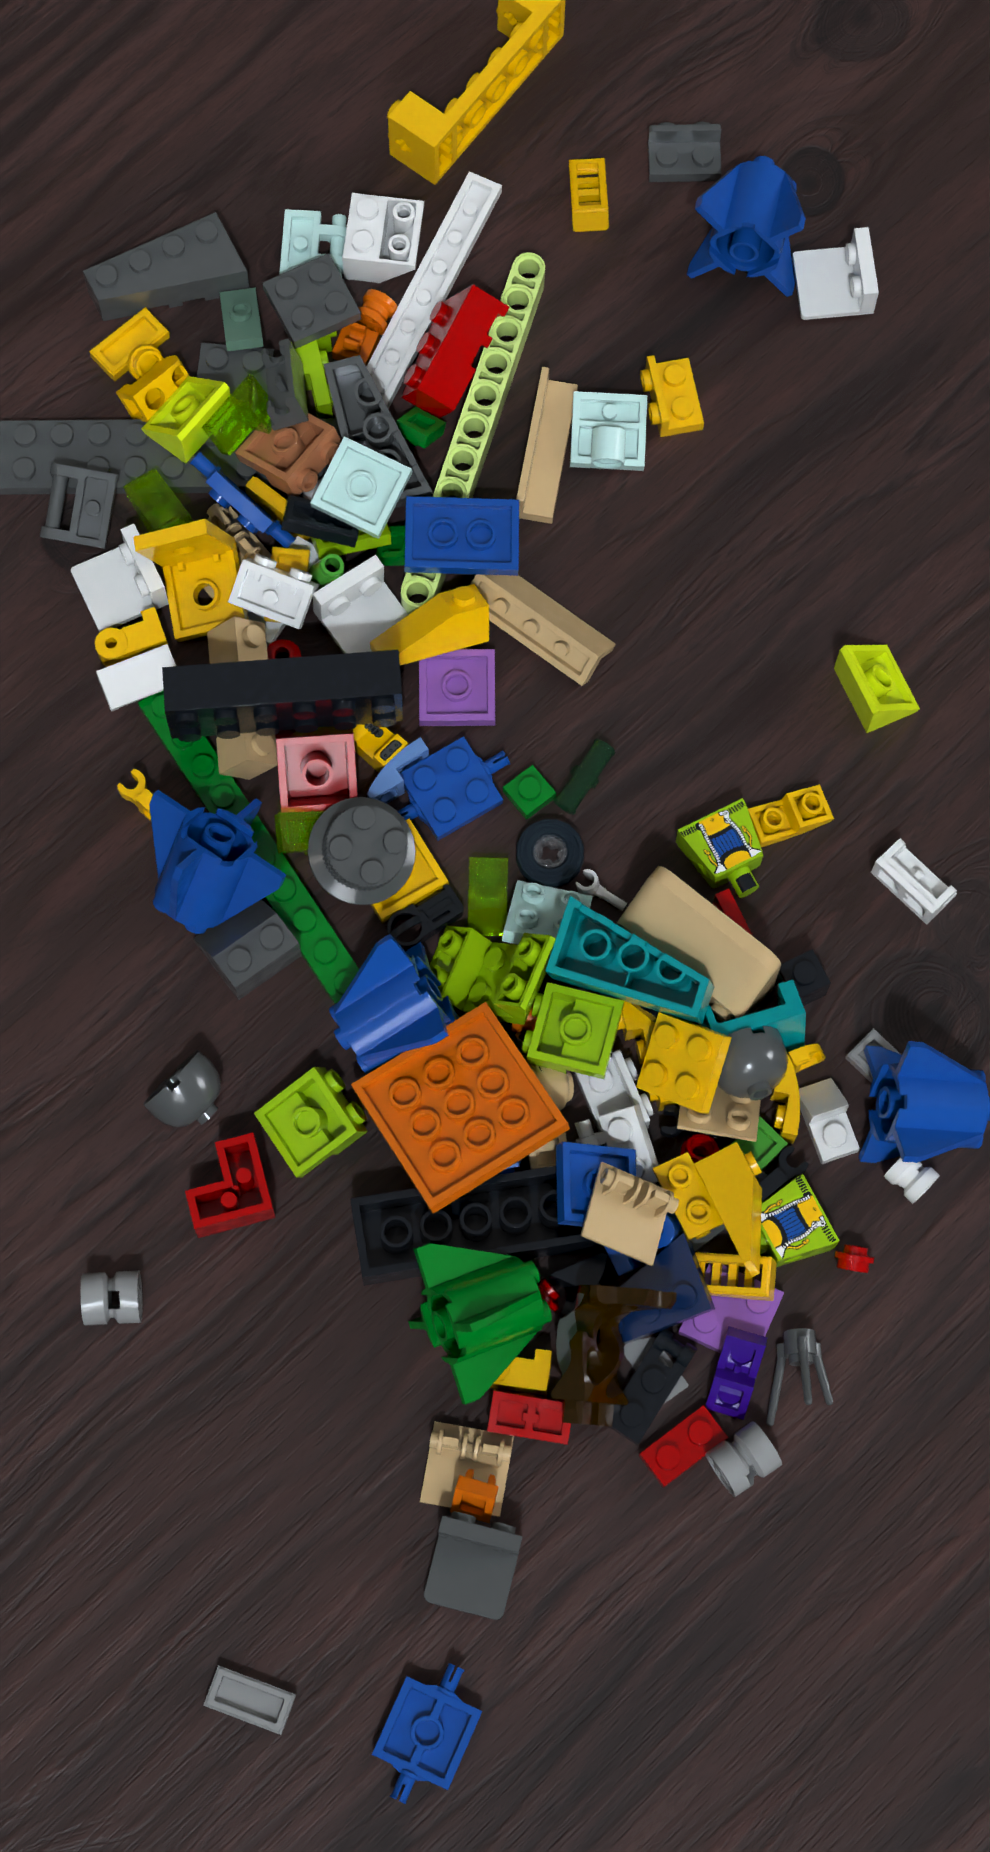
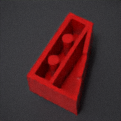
M475 285L469 286L443 302L439 301L430 314L431 327L418 343L416 351L419 353L416 363L409 368L404 377L403 383L406 384L401 398L437 418L453 412L476 371L472 364L480 346L484 348L489 347L493 338L487 335L495 318L499 316L505 317L509 306Z

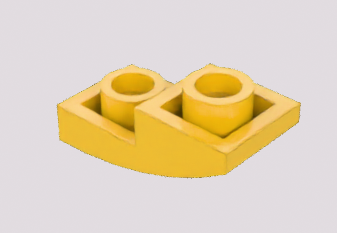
M820 784L786 793L781 800L748 808L761 847L803 834L834 819Z
M787 1055L788 1064L785 1076L772 1089L770 1100L785 1103V1106L778 1104L773 1127L780 1129L779 1135L787 1143L793 1144L799 1129L800 1095L794 1066L790 1056Z

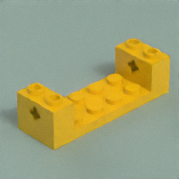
M498 0L496 9L498 14L497 30L509 37L507 43L502 48L497 47L492 52L487 66L481 73L476 72L472 75L464 93L458 99L453 98L448 103L444 113L411 91L402 101H395L387 114L390 155L436 185L563 37L565 0Z

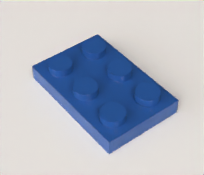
M406 496L404 572L518 576L519 500Z

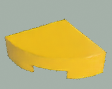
M820 1044L806 1045L789 1051L787 1054L790 1056L795 1073L816 1065L826 1058Z

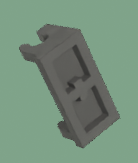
M289 338L279 341L282 356L272 357L266 348H263L261 352L262 361L267 368V413L274 431L309 421L303 363Z

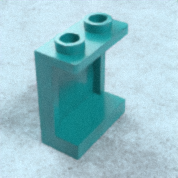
M789 980L778 984V1006L718 1023L709 1005L701 1026L724 1035L751 1027L753 1034L765 1033L763 1026H771L778 1029L788 1054L789 1051L805 1046L806 1012L794 980Z

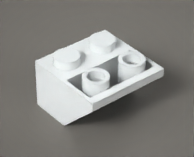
M352 193L342 256L344 279L381 283L415 270L424 201Z

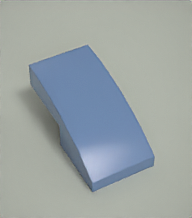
M421 737L407 745L385 765L369 788L367 798L376 799L387 804L405 793L404 780L399 773L429 756V749Z

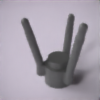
M798 1328L786 1330L783 1332L784 1343L776 1345L777 1362L766 1424L769 1427L774 1425L785 1363L788 1358L789 1365L800 1366L805 1404H812L809 1365H812L813 1361L827 1405L833 1404V1397L822 1360L821 1343L816 1342V1334L813 1329Z

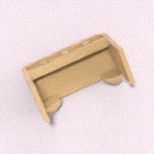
M658 866L647 878L616 923L663 953L668 954L710 979L714 990L709 1004L715 1019L719 1022L754 1013L772 992L781 967L780 960L770 949L679 877L662 866Z

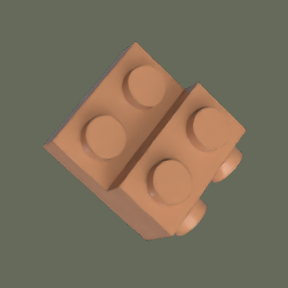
M309 413V421L275 431L271 427L268 415L238 448L235 454L240 462L265 475L272 486L288 495L299 497L303 491L309 492L316 486L318 474L327 464L330 465L342 440L334 426Z

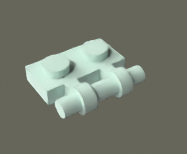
M285 209L279 275L326 255L319 253L320 241H328L330 243L329 255L342 277V256L347 229V217L342 214H335L332 217V225L321 224V211Z

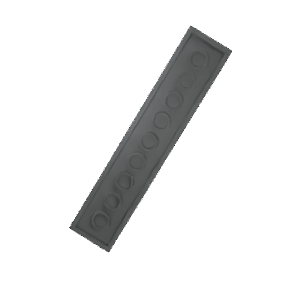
M265 418L225 419L186 464L147 436L141 430L147 422H143L140 419L0 421V495L50 494L53 475L50 474L51 463L117 474L118 481L115 494L208 493L212 487L206 483L207 478L190 464L199 452H202L216 467L219 466L221 468L220 471L245 493V485L253 476L259 478L274 491H283L272 486L265 475L240 462L235 454L238 448ZM319 418L334 426L341 438L337 418ZM328 464L318 474V480L324 477L329 467ZM68 478L66 494H76L78 479Z

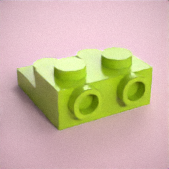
M547 982L544 994L537 993L535 997L532 1016L537 1017L534 1031L527 1030L523 1041L522 1053L527 1054L528 1064L546 1067L565 1074L568 1070L605 1079L624 1001Z
M313 1067L254 1113L296 1178L304 1177L331 1155H338L368 1132L363 1125V1122L367 1120L366 1114L356 1102L352 1101L349 1103L341 1092L345 1088V1083L333 1069L327 1071L325 1067Z

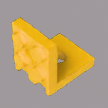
M206 519L133 537L135 551L163 568L175 640L182 642L207 636L208 631L234 616L249 619L248 610L228 603L240 569L234 537ZM211 586L214 590V598L208 605L201 606L198 601L199 592L204 587Z

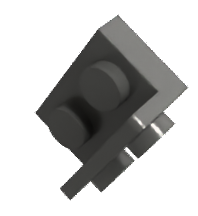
M664 122L649 126L647 142L649 182L718 181L722 174L720 152L721 125L708 122L675 125L670 122Z

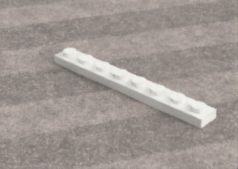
M469 171L366 367L388 409L404 381L407 371L418 354L416 350L419 341L431 327L432 321L429 318L433 308L439 301H445L502 193L501 184Z

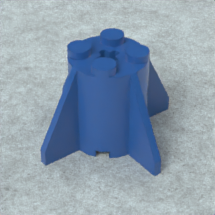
M758 156L753 161L743 162L734 166L697 198L695 210L712 225V228L689 264L687 275L691 279L717 267L734 275L737 269L748 271L747 277L764 275L786 297L793 295L795 280L789 236L804 229L806 218L796 194L797 184L784 170L776 166L771 158Z
M157 790L154 792L149 806L158 872L153 905L158 911L166 913L175 921L183 924L188 931L195 934H203L207 928H213L282 886L286 874L255 854L257 841L254 843L252 839L254 831L250 825L256 817L262 802L254 799L237 815L219 808L213 814L203 813L206 807L190 811L161 791Z
M391 934L379 940L340 1001L329 1008L332 1018L339 1026L334 1030L338 1042L345 1050L353 1049L357 1054L356 1059L359 1066L366 1074L405 1051L436 1044L449 1036L446 1026L460 1018L454 1011L449 997H442L438 989L441 983L430 969L425 947L421 942L405 952Z
M908 1041L902 1055L881 1046H865L864 1054L873 1077L869 1097H876V1110H869L871 1128L858 1156L860 1162L877 1163L901 1156L902 1162L918 1163L956 1148L979 1149L982 1146L987 1121H990V1097L983 1070L968 1069L924 1042Z

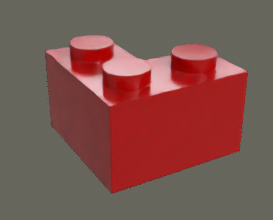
M254 1133L214 1142L224 1181L185 1191L194 1230L198 1238L276 1218Z

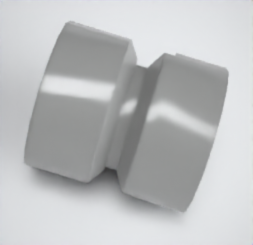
M118 1271L113 1278H109L105 1272L82 1273L81 1313L84 1326L107 1325L111 1318H115L119 1324L141 1323L143 1297L140 1271ZM112 1291H119V1305H112Z
M754 1421L734 1433V1441L732 1443L724 1440L705 1453L713 1471L733 1497H737L753 1486L756 1475L764 1478L783 1465L773 1444Z

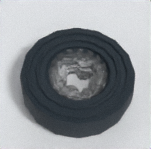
M544 819L531 824L521 834L516 845V863L521 874L530 883L558 888L568 884L579 874L584 863V845L579 834L569 824L559 820ZM547 846L550 850L556 848L559 850L555 862H552L550 859H541L544 847Z

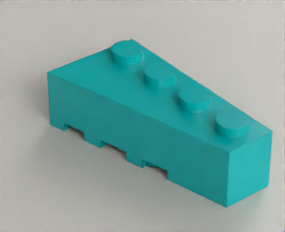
M569 897L545 970L552 979L701 1025L703 1024L714 990L710 979L668 954L663 953L645 940L583 905L575 898Z

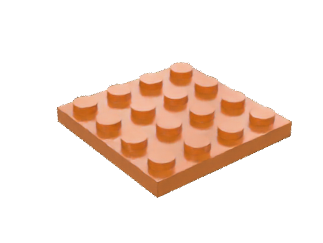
M487 1002L447 1025L446 1028L449 1036L433 1045L405 1051L351 1084L354 1092L432 1214L570 1129L568 1122Z

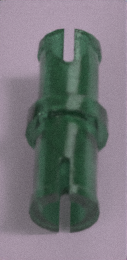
M595 739L580 764L574 765L570 770L572 776L558 797L554 799V803L566 813L574 815L591 788L595 789L599 784L598 777L611 757L615 755V750L604 741Z

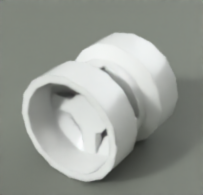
M900 1157L886 1172L884 1177L892 1185L903 1187L904 1196L913 1204L932 1186L940 1175L932 1167L924 1168L921 1162H902Z

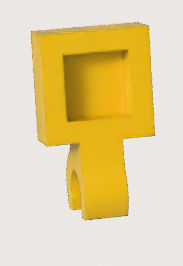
M133 769L131 775L138 782L137 787L127 789L123 784L119 783L117 785L119 794L125 800L134 803L139 811L151 821L149 804L153 794L147 789L144 775L139 770Z

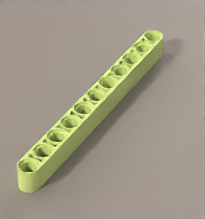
M522 253L516 257L512 264L500 299L501 302L509 306L505 317L499 316L495 318L488 335L493 339L488 348H483L432 497L452 495L458 498H473L544 290L545 263L535 253ZM525 273H532L535 275V277L529 279L524 278L521 275ZM515 304L523 305L525 308L521 310H514L511 308V306ZM502 336H511L514 338V340L505 342L500 340L499 338ZM493 367H499L504 371L495 374L488 370ZM482 399H489L493 403L488 406H482L477 402ZM471 431H478L482 436L470 438L466 434ZM460 463H466L471 468L461 471L456 469L455 466ZM406 572L401 586V605L408 615L440 593L446 574ZM415 594H422L427 599L421 603H414L409 600V597Z

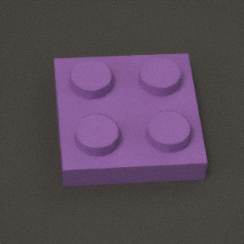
M459 649L419 660V726H495V649Z
M709 1263L705 1272L704 1279L707 1285H711L713 1266L711 1263ZM722 1265L721 1286H727L729 1267ZM738 1272L737 1287H744L745 1274ZM755 1279L754 1288H760L761 1282ZM775 1288L773 1301L710 1295L715 1310L684 1321L678 1334L718 1353H721L728 1326L765 1337L784 1292Z

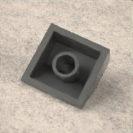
M262 899L213 928H207L205 933L193 938L194 942L238 1000L302 956L297 939L278 914Z

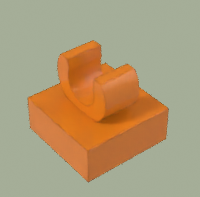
M358 323L342 328L332 350V359L342 360L360 355L365 366H367L380 340L379 333L367 329V326Z
M468 1469L465 1476L459 1475L450 1512L465 1513L476 1517V1520L490 1523L499 1486L495 1485L496 1478L490 1474L487 1483L473 1479L474 1470Z

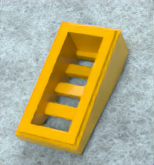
M605 158L569 160L573 231L607 230L609 228ZM598 174V177L577 178V175Z
M695 1252L704 1278L706 1263L713 1264L711 1285H707L710 1295L751 1300H774L777 1263L772 1257L760 1256V1269H762L761 1287L754 1288L755 1276H751L739 1255ZM722 1265H729L727 1286H721ZM739 1266L745 1267L744 1287H737Z

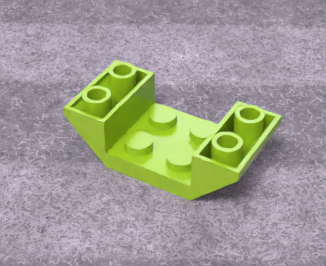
M446 926L430 963V969L441 983L438 989L442 997H449L454 1011L465 1015L484 1002H487L499 1022L524 1025L546 975L545 970L556 939L551 935L524 933L518 945L491 942L473 928Z

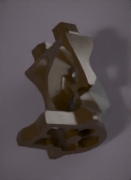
M578 1285L575 1307L559 1320L557 1329V1360L562 1377L552 1390L551 1398L563 1399L562 1422L612 1427L614 1404L628 1405L629 1403L617 1380V1370L623 1360L625 1346L619 1332V1323L621 1319L631 1312L651 1309H672L676 1302L677 1293L642 1288ZM600 1328V1333H599V1336H598V1338H597V1340H596L597 1332H598V1329Z

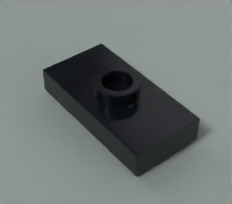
M288 495L281 530L355 548L359 529L311 507V500Z

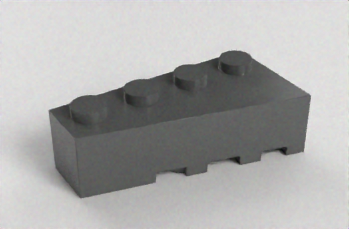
M216 212L83 270L88 293L103 321L136 315L145 307L149 311L150 308L165 305L173 308L182 306L185 301L205 298V301L220 298L219 292L250 288L247 269Z
M358 355L324 364L341 438L343 439L345 436L412 469V475L395 508L406 506V496L432 497L433 492L361 356Z

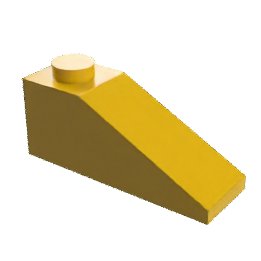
M475 584L439 593L370 641V649L372 652L398 650L399 663L404 665L488 642L489 605Z
M735 1142L694 1163L743 1264L751 1276L754 1277L760 1274L762 1188L756 1175L762 1173V1170L752 1151L744 1154L739 1144Z

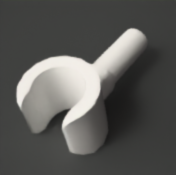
M584 869V876L594 883L589 887H584L576 882L578 892L602 898L623 911L627 903L602 887L597 874L593 870Z

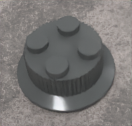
M354 797L335 803L317 819L309 836L308 860L315 879L330 895L349 904L371 905L390 898L405 885L414 867L416 850L414 837L409 825L394 808L376 799Z

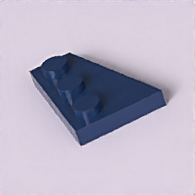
M682 1233L655 1256L653 1266L646 1264L620 1286L675 1292L677 1297L672 1309H651L631 1312L621 1319L619 1332L623 1343L628 1344L715 1310L691 1240H688L685 1233ZM600 1328L598 1329V1332H597V1338H598L599 1333H600Z

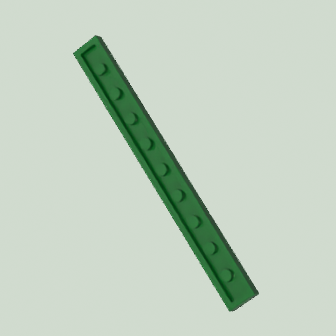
M164 691L138 702L139 709L203 806L206 807L205 809L208 813L215 814L219 808L237 815L250 804L231 776L219 774L218 755L205 736L194 742H183L178 738H171L165 715ZM256 815L250 825L254 831L252 839L254 843L257 841L255 854L286 874L282 886L264 897V899L297 939L301 955L335 1005L342 998L359 968L258 815Z

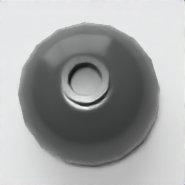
M763 1026L765 1033L753 1034L751 1027L728 1034L727 1036L732 1037L718 1081L719 1088L726 1094L738 1098H750V1100L754 1101L768 1097L772 1093V1089L784 1078L788 1064L786 1047L778 1029L771 1026Z
M196 1050L176 1068V1071L168 1079H165L150 1094L143 1104L163 1124L172 1127H186L197 1120L202 1125L218 1110V1107L214 1104L221 1090L218 1070L205 1055Z

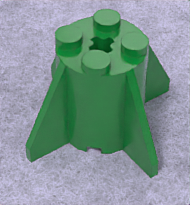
M427 1243L413 1248L425 1284V1289L422 1290L421 1295H427V1302L420 1304L422 1316L410 1320L408 1323L410 1329L426 1330L434 1348L440 1345L443 1347L447 1355L441 1358L444 1362L450 1364L462 1404L466 1405L480 1399L536 1333L542 1330L543 1325L551 1322L552 1314L549 1305L541 1297L537 1285L540 1281L537 1267L532 1261L523 1262L520 1258L511 1255Z

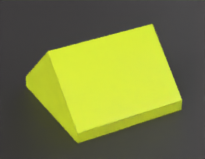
M188 376L141 430L186 464L233 412L230 388L222 381Z
M845 645L839 650L834 670L866 733L920 710L888 645Z

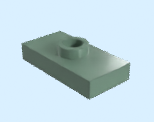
M256 287L219 292L227 351L264 347Z

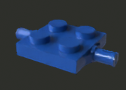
M199 452L190 462L207 478L206 483L212 487L208 494L222 507L229 508L232 505L241 513L237 520L251 533L254 534L261 531L268 536L271 535L284 548H289L296 540V537L290 532L281 530L282 525L278 519L275 520L221 472L219 466L216 467L202 452Z
M463 736L399 773L404 780V788L408 793L410 804L397 812L405 820L409 818L413 820L418 817L428 825L436 840L439 841L503 804V798L493 784L491 774L510 765V761L507 756L505 757L506 754L503 750L483 761L475 755Z
M448 1663L439 1686L425 1685L406 1676L373 1750V1756L392 1764L400 1773L389 1797L397 1800L402 1786L405 1785L399 1799L404 1804L407 1803L406 1801L415 1781L431 1782L449 1790L482 1714L481 1710L464 1703L454 1693L465 1670L457 1667L452 1681L449 1682L455 1665Z

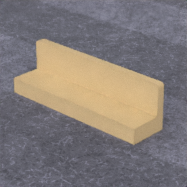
M542 367L516 500H519L520 519L552 524L572 423L573 392L578 391V385L549 380L550 368Z
M475 575L471 583L475 584L489 605V621L581 686L589 681L601 658L612 652L616 645L519 575Z

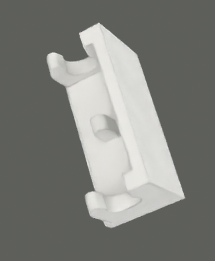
M168 644L96 671L111 712L162 692V667H173L176 664Z
M900 838L875 861L871 873L925 924H928L957 895V890L952 885L948 887L906 848V843Z

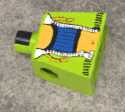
M743 798L678 829L676 837L678 847L712 888H717L730 881L739 898L748 896L759 888L751 871L761 865L763 852Z
M804 1174L795 1178L762 1203L760 1255L766 1252L769 1257L776 1261L777 1267L831 1251L839 1243L840 1240Z

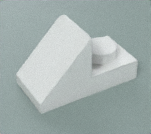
M832 1078L799 1088L800 1110L820 1163L824 1164L857 1153L860 1147L846 1114L849 1104Z

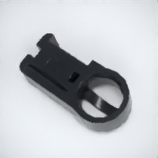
M445 884L442 891L439 890L418 903L417 908L412 903L405 909L394 913L387 923V933L394 937L404 951H407L419 942H425L445 929L446 926L462 918L464 906L452 888ZM410 918L392 931L394 925L399 920ZM417 924L422 929L420 935L411 942H402L396 939L406 930Z

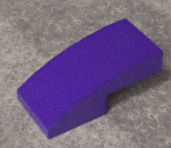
M728 1326L706 1401V1409L744 1420L766 1348L767 1337Z

